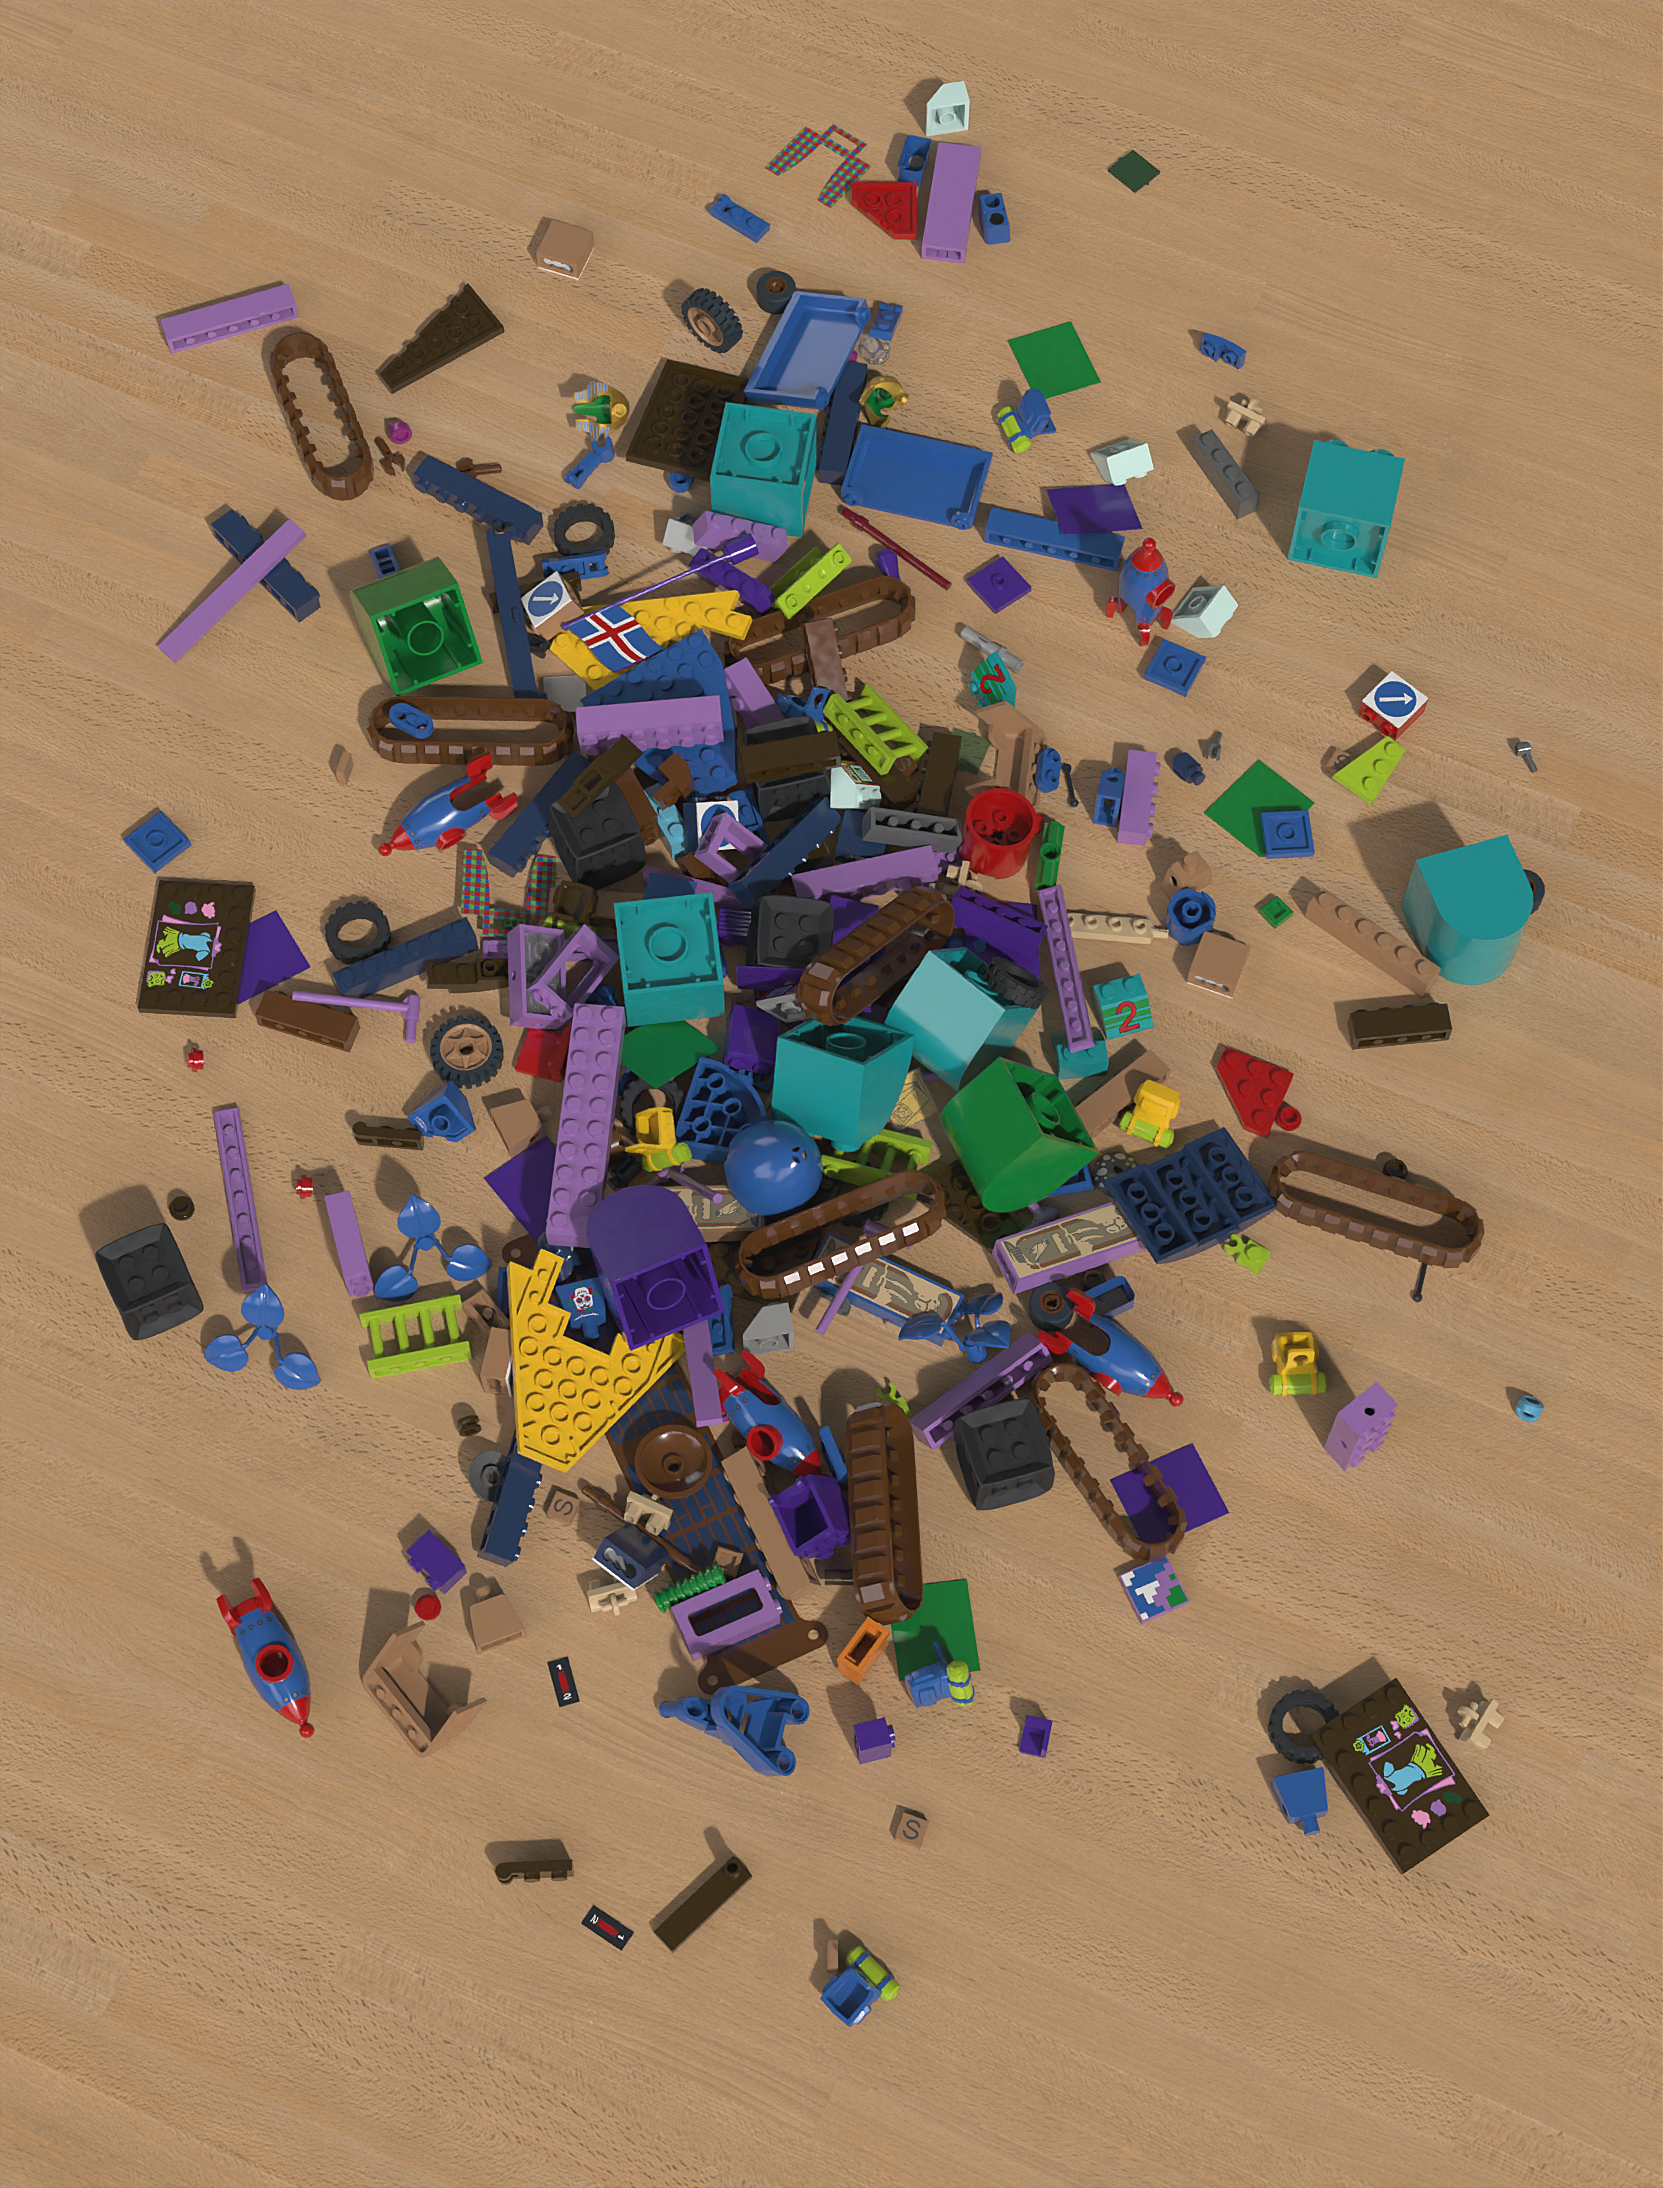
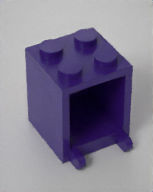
M812 1474L806 1477L800 1476L796 1479L795 1484L780 1494L768 1497V1502L776 1514L794 1556L823 1560L834 1554L833 1550L851 1543L849 1505L836 1478Z

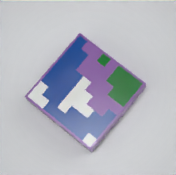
M1165 1555L1164 1561L1146 1563L1119 1575V1580L1141 1624L1188 1605L1190 1602L1167 1555Z

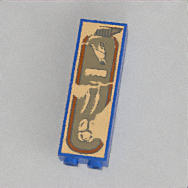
M828 1232L814 1259L853 1243ZM884 1257L865 1264L846 1295L851 1305L900 1328L914 1316L923 1313H937L940 1316V1321H945L954 1332L956 1327L953 1324L957 1318L961 1320L966 1307L963 1304L965 1295ZM848 1272L834 1276L813 1287L835 1296ZM941 1327L939 1333L926 1340L942 1347L945 1340L950 1341L952 1337L945 1328Z

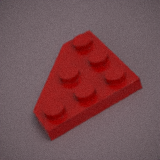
M852 182V205L893 239L917 240V182Z
M1225 1047L1216 1067V1073L1219 1079L1222 1080L1226 1088V1094L1240 1117L1243 1129L1267 1139L1294 1073Z

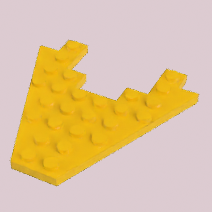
M736 590L633 601L619 605L636 619L652 640L665 649L669 648L672 643L681 641L699 629H706L744 641L753 621L751 616L733 611L740 597L739 592ZM610 604L582 607L584 614L580 617ZM561 630L557 633L550 647V651L594 691L648 660L645 659L614 673L601 664L587 645L569 630Z
M540 1249L532 1270L511 1261L507 1266L517 1453L566 1473L686 1351L684 1335L677 1332L632 1351L629 1350L623 1336L618 1333L615 1336L609 1355L563 1336L571 1313L549 1304L548 1301L565 1258Z

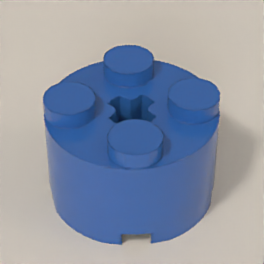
M1189 888L1178 891L1172 896L1167 909L1165 926L1168 929L1169 935L1182 946L1200 943L1204 931L1211 933L1213 930L1216 905L1213 899L1203 891L1197 892Z

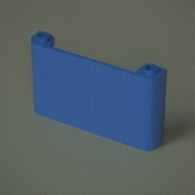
M794 291L744 390L748 401L823 410L829 403V398L866 323L870 320L871 310L867 305L866 299Z
M861 424L841 488V498L850 506H860L956 527L959 530L970 529L975 521L992 463L993 453Z

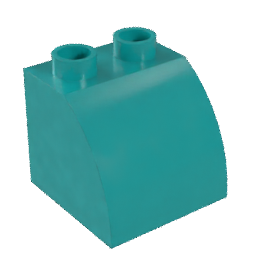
M858 1016L844 1024L828 1026L810 1018L782 1034L777 1040L770 1119L795 1124L804 1129L811 1137L818 1135L830 1139L831 1146L837 1150L845 1152L859 1150L861 1144L883 1130L896 1106L910 1066L915 1035Z

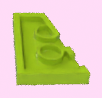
M1387 736L1337 772L1332 779L1370 805L1377 797L1406 749Z

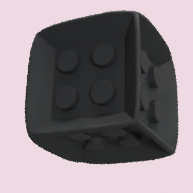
M811 716L790 717L747 729L743 734V743L745 747L751 743L762 744L774 739L784 740L797 735L817 734L818 730ZM826 770L752 783L758 810L764 821H780L797 817L812 801L827 797L831 802V786Z
M616 783L610 788L607 787L576 820L558 805L557 801L559 799L549 805L547 814L550 833L554 839L559 857L572 882L598 890L634 875L645 866V844L639 825L625 796Z
M767 895L758 898L752 909L748 928L746 966L806 969L815 958L833 945L834 914L832 904L818 899L785 895Z
M159 1223L137 1230L103 1246L95 1253L96 1262L108 1291L120 1312L129 1336L133 1340H143L163 1333L191 1320L203 1311L202 1299L167 1224Z
M1030 1398L1014 1399L966 1413L955 1421L954 1441L956 1443L958 1461L970 1498L977 1510H992L1036 1498L1051 1490L1055 1477L1051 1450L1038 1411Z

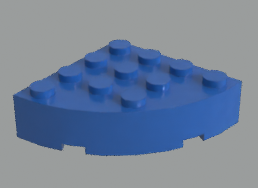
M700 1057L675 1130V1137L677 1143L684 1142L689 1146L692 1154L691 1159L724 1164L727 1160L729 1144L737 1133L749 1125L762 1121H771L757 1091L745 1077L729 1069L727 1065L719 1061Z

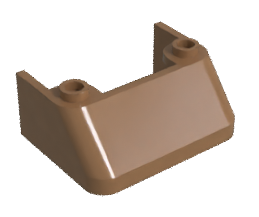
M1006 700L977 709L975 714L989 724V742L998 749L996 774L993 779L965 787V791L972 797H975L982 791L992 788L1010 789L1029 800L1036 811L1039 807L1041 794L1035 782L1036 765L1039 752L1046 749L1045 733Z
M423 1620L394 1632L363 1676V1686L366 1692L413 1752L421 1758L435 1753L467 1728L487 1702L483 1697L467 1705L457 1702L448 1708L418 1671L423 1662V1653L414 1641L426 1625Z

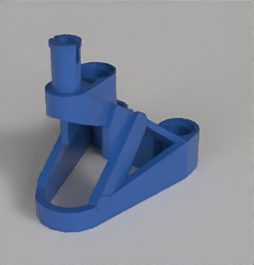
M738 1685L720 1687L714 1693L711 1700L688 1696L680 1697L676 1701H663L659 1706V1713L662 1717H676L678 1720L704 1731L707 1735L721 1739L722 1743L733 1747L755 1771L765 1776H788L794 1772L796 1767L795 1755L790 1749L780 1745L785 1725L804 1724L810 1712L807 1701L794 1693ZM747 1695L764 1697L747 1703ZM727 1711L731 1713V1722L728 1720ZM746 1713L749 1716L744 1734H742L739 1729L743 1714Z

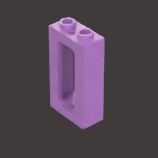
M723 813L712 817L694 856L728 883H731L741 872L717 854L723 839L751 861L768 845L728 813ZM777 890L768 895H776Z
M584 924L571 934L527 991L532 994L537 1002L545 1006L555 1019L564 1023L573 1017L574 1004H583L620 957ZM579 948L593 961V966L567 999L563 1001L547 985L573 952Z
M349 1190L324 1196L350 1297L366 1296L371 1291H375Z
M757 1569L671 1607L672 1616L693 1661L780 1624L779 1614L783 1612L777 1598L774 1600L771 1598L769 1591L772 1588L766 1575L761 1576ZM749 1588L756 1590L763 1605L761 1610L705 1635H695L688 1620L690 1614Z

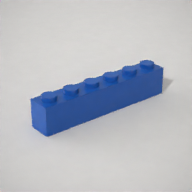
M991 508L985 528L984 543L1117 572L1123 553L1125 536L1107 532L1063 535L1059 523L1051 519L1038 518L1025 513H1015L1002 508Z

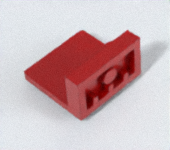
M565 1026L563 1034L529 1028L515 1067L516 1072L562 1084L567 1068L572 1027Z

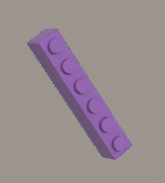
M285 284L222 303L212 304L201 309L191 310L187 313L170 316L160 321L170 353L173 354L296 319L299 316L289 284Z
M928 845L791 875V888L795 897L812 898L828 902L831 895L858 901L867 896H881L890 891H904L913 886L930 885V882L938 881V866L932 847Z
M1026 1333L1011 1344L1009 1349L1003 1350L911 1418L909 1421L918 1441L932 1450L936 1449L954 1435L955 1421L959 1417L971 1411L996 1404L1053 1362L1048 1349L1037 1337Z

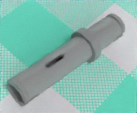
M968 625L962 630L961 639H964L987 655L998 651L1005 666L1016 674L1023 668L1024 661L1011 654L1005 646L1000 647Z

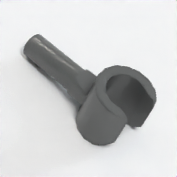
M1217 732L1214 742L1207 745V759L1209 756H1216V761L1220 759L1221 732Z
M1518 742L1514 747L1516 756H1525V760L1532 773L1537 772L1538 769L1531 756L1530 743Z
M823 1290L819 1292V1296L830 1302L834 1298V1296ZM845 1297L837 1311L838 1314L843 1316L849 1315L851 1305L848 1298Z

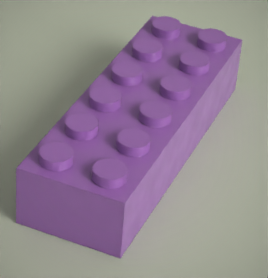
M719 695L576 708L577 735L582 754L597 755L600 752H605L625 736L641 751H645L647 748L668 749L671 746L692 747L695 744L716 745L719 742H724Z

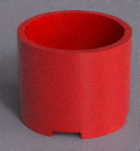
M992 788L982 791L971 800L962 825V842L958 846L961 860L970 862V871L976 875L980 873L995 877V879H1005L1015 875L1023 868L1028 858L1038 824L1036 811L1029 800L1018 792L1005 788Z

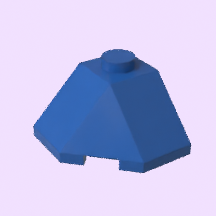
M452 1080L433 1091L407 1116L417 1130L422 1131L423 1136L433 1138L435 1135L445 1137L447 1141L458 1142L476 1130L468 1100Z

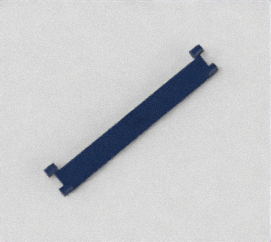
M510 526L508 528L509 532L495 534L493 529L486 530L514 698L548 700L547 693H537L511 540L519 539L517 526Z

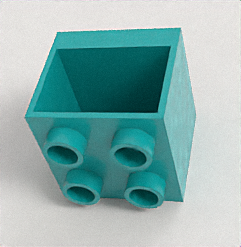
M726 402L710 475L712 512L786 529V536L802 538L817 462V414Z
M1335 439L1325 442L1314 440L1287 560L1377 578L1391 527L1405 458L1396 457L1385 449L1366 451L1351 448L1345 442Z
M712 892L614 903L628 1027L725 1016L724 983Z

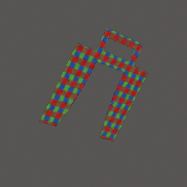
M834 124L822 136L805 127L765 168L779 176L805 159L820 144H823L846 158L826 183L818 198L819 202L832 208L852 187V182H857L871 167L856 157L867 144ZM833 132H836L858 146L851 152L828 137Z
M464 848L461 914L483 915L482 935L507 937V933L511 930L489 929L490 918L504 920L527 918V925H531V920L545 921L548 917L550 887L555 888L556 857L537 855L529 880L525 911L489 908V880L483 850Z

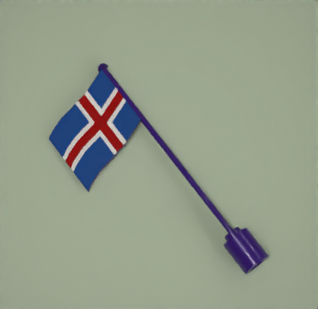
M748 533L725 543V549L722 550L723 555L565 624L563 622L561 627L564 631H571L582 640L599 662L614 673L664 651L665 648L652 640L636 619L619 605L724 559L727 563L731 562L733 565H736L759 555L754 538L751 533Z

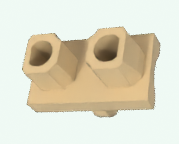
M1254 397L1250 402L1243 399L1241 405L1230 400L1227 406L1226 425L1236 429L1240 420L1245 421L1247 424L1243 432L1252 438L1258 434L1260 429L1264 431L1267 424L1265 423L1266 418L1261 416L1263 408L1257 406L1259 399Z
M963 861L962 866H948L946 880L958 882L957 887L944 885L943 895H946L950 903L960 886L978 894H981L983 891V885L977 882V876L972 875L971 880H968L970 865L968 861Z
M631 1491L627 1497L624 1521L630 1522L633 1525L638 1522L639 1518L648 1521L645 1529L651 1534L658 1535L662 1529L667 1530L669 1528L673 1510L667 1508V1503L661 1501L660 1497L654 1494L650 1496L643 1493L641 1496Z
M613 1577L614 1584L604 1586L603 1580L600 1579L590 1581L587 1595L591 1611L593 1613L603 1610V1612L613 1610L615 1617L620 1616V1607L628 1606V1603L638 1600L636 1590L632 1591L615 1577Z
M1491 1699L1489 1702L1480 1701L1479 1704L1471 1702L1469 1707L1460 1706L1457 1713L1462 1717L1459 1725L1464 1730L1459 1736L1458 1741L1463 1745L1471 1744L1480 1750L1488 1748L1492 1737L1483 1730L1486 1725L1492 1729H1497L1505 1719L1496 1709L1499 1704Z

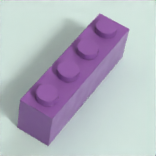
M705 511L692 525L694 544L722 551L725 549V543L751 533L759 551V555L752 558L776 562L788 549L786 529L709 511Z
M747 658L724 669L732 706L743 718L747 729L767 722L785 719Z
M1129 749L1117 843L1145 846L1147 837H1152L1153 823H1149V817H1154L1156 803H1151L1152 796L1156 797L1158 783L1154 782V776L1159 777L1160 762H1156L1157 753Z

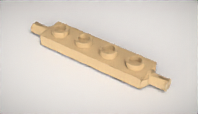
M1067 912L1073 938L1151 944L1153 938L1168 939V929L1154 928L1150 919ZM1039 918L1038 921L1044 924L1043 919Z

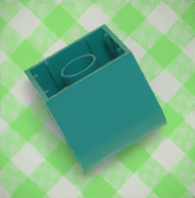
M1506 834L1417 859L1401 908L1422 956L1441 968L1439 975L1442 978L1462 985H1480L1491 982L1501 976L1512 963L1532 912L1533 893L1510 839Z
M966 947L929 950L896 999L884 1024L915 1035L912 1057L956 1092L962 1090L998 1057L1005 1058L1038 1010L1037 1008L1031 1009L1030 1007L1025 1008L1021 1004L1018 1005L1013 1000L1003 997V994L996 992L994 987H990L982 975L988 964Z

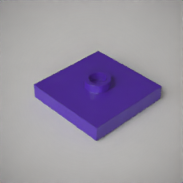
M1003 556L967 579V585L994 614H997L1031 592V586Z

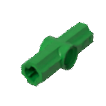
M1050 821L1044 824L1035 889L1037 890L1056 886L1065 830V826L1057 821ZM1046 856H1053L1054 858L1049 859Z

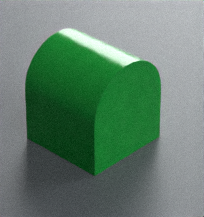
M438 556L349 591L352 607L369 652L378 670L396 697L483 663L459 584Z
M998 1057L947 1103L940 1117L941 1126L986 1209L992 1212H1011L1035 1204L1057 1190L1099 1154L1097 1147L1057 1075L1002 1057Z

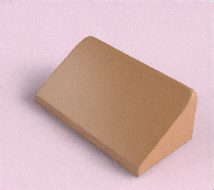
M481 1289L462 1302L463 1311L487 1340L489 1339L491 1327H510L509 1319L484 1289Z

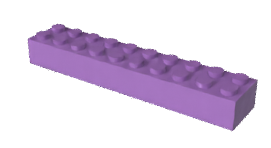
M574 1004L546 1227L548 1245L590 1248L586 1235L587 1221L594 1208L605 1199L626 1023L624 1007Z

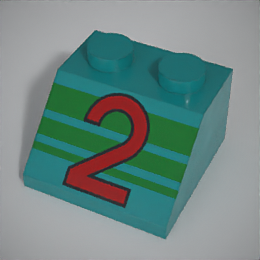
M995 651L977 666L970 675L968 688L971 695L976 696L979 709L1005 700L1015 707L1017 687L998 651Z
M1139 973L1093 986L1091 1000L1107 1041L1153 1028L1148 995Z
M1100 1029L1092 1030L1095 1047L1073 1053L1069 1050L1066 1033L1051 1035L1059 1080L1107 1075L1109 1060L1106 1041Z

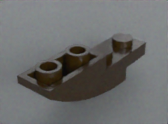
M625 736L600 755L572 782L573 786L557 801L558 805L576 820L607 787L610 788L640 758L643 752Z
M476 958L475 963H426L425 965L427 989H449L450 994L482 992L509 987L508 958Z

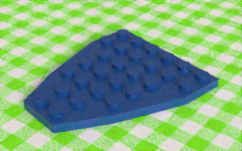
M702 629L692 633L580 699L583 706L588 707L719 695L724 742H719L716 745L695 744L692 747L671 746L668 749L647 748V750L642 751L643 754L634 765L654 782L664 785L667 781L662 777L658 767L677 752L688 764L695 780L693 795L688 800L690 803H692V798L707 797V800L738 783L737 733L724 673L725 667Z

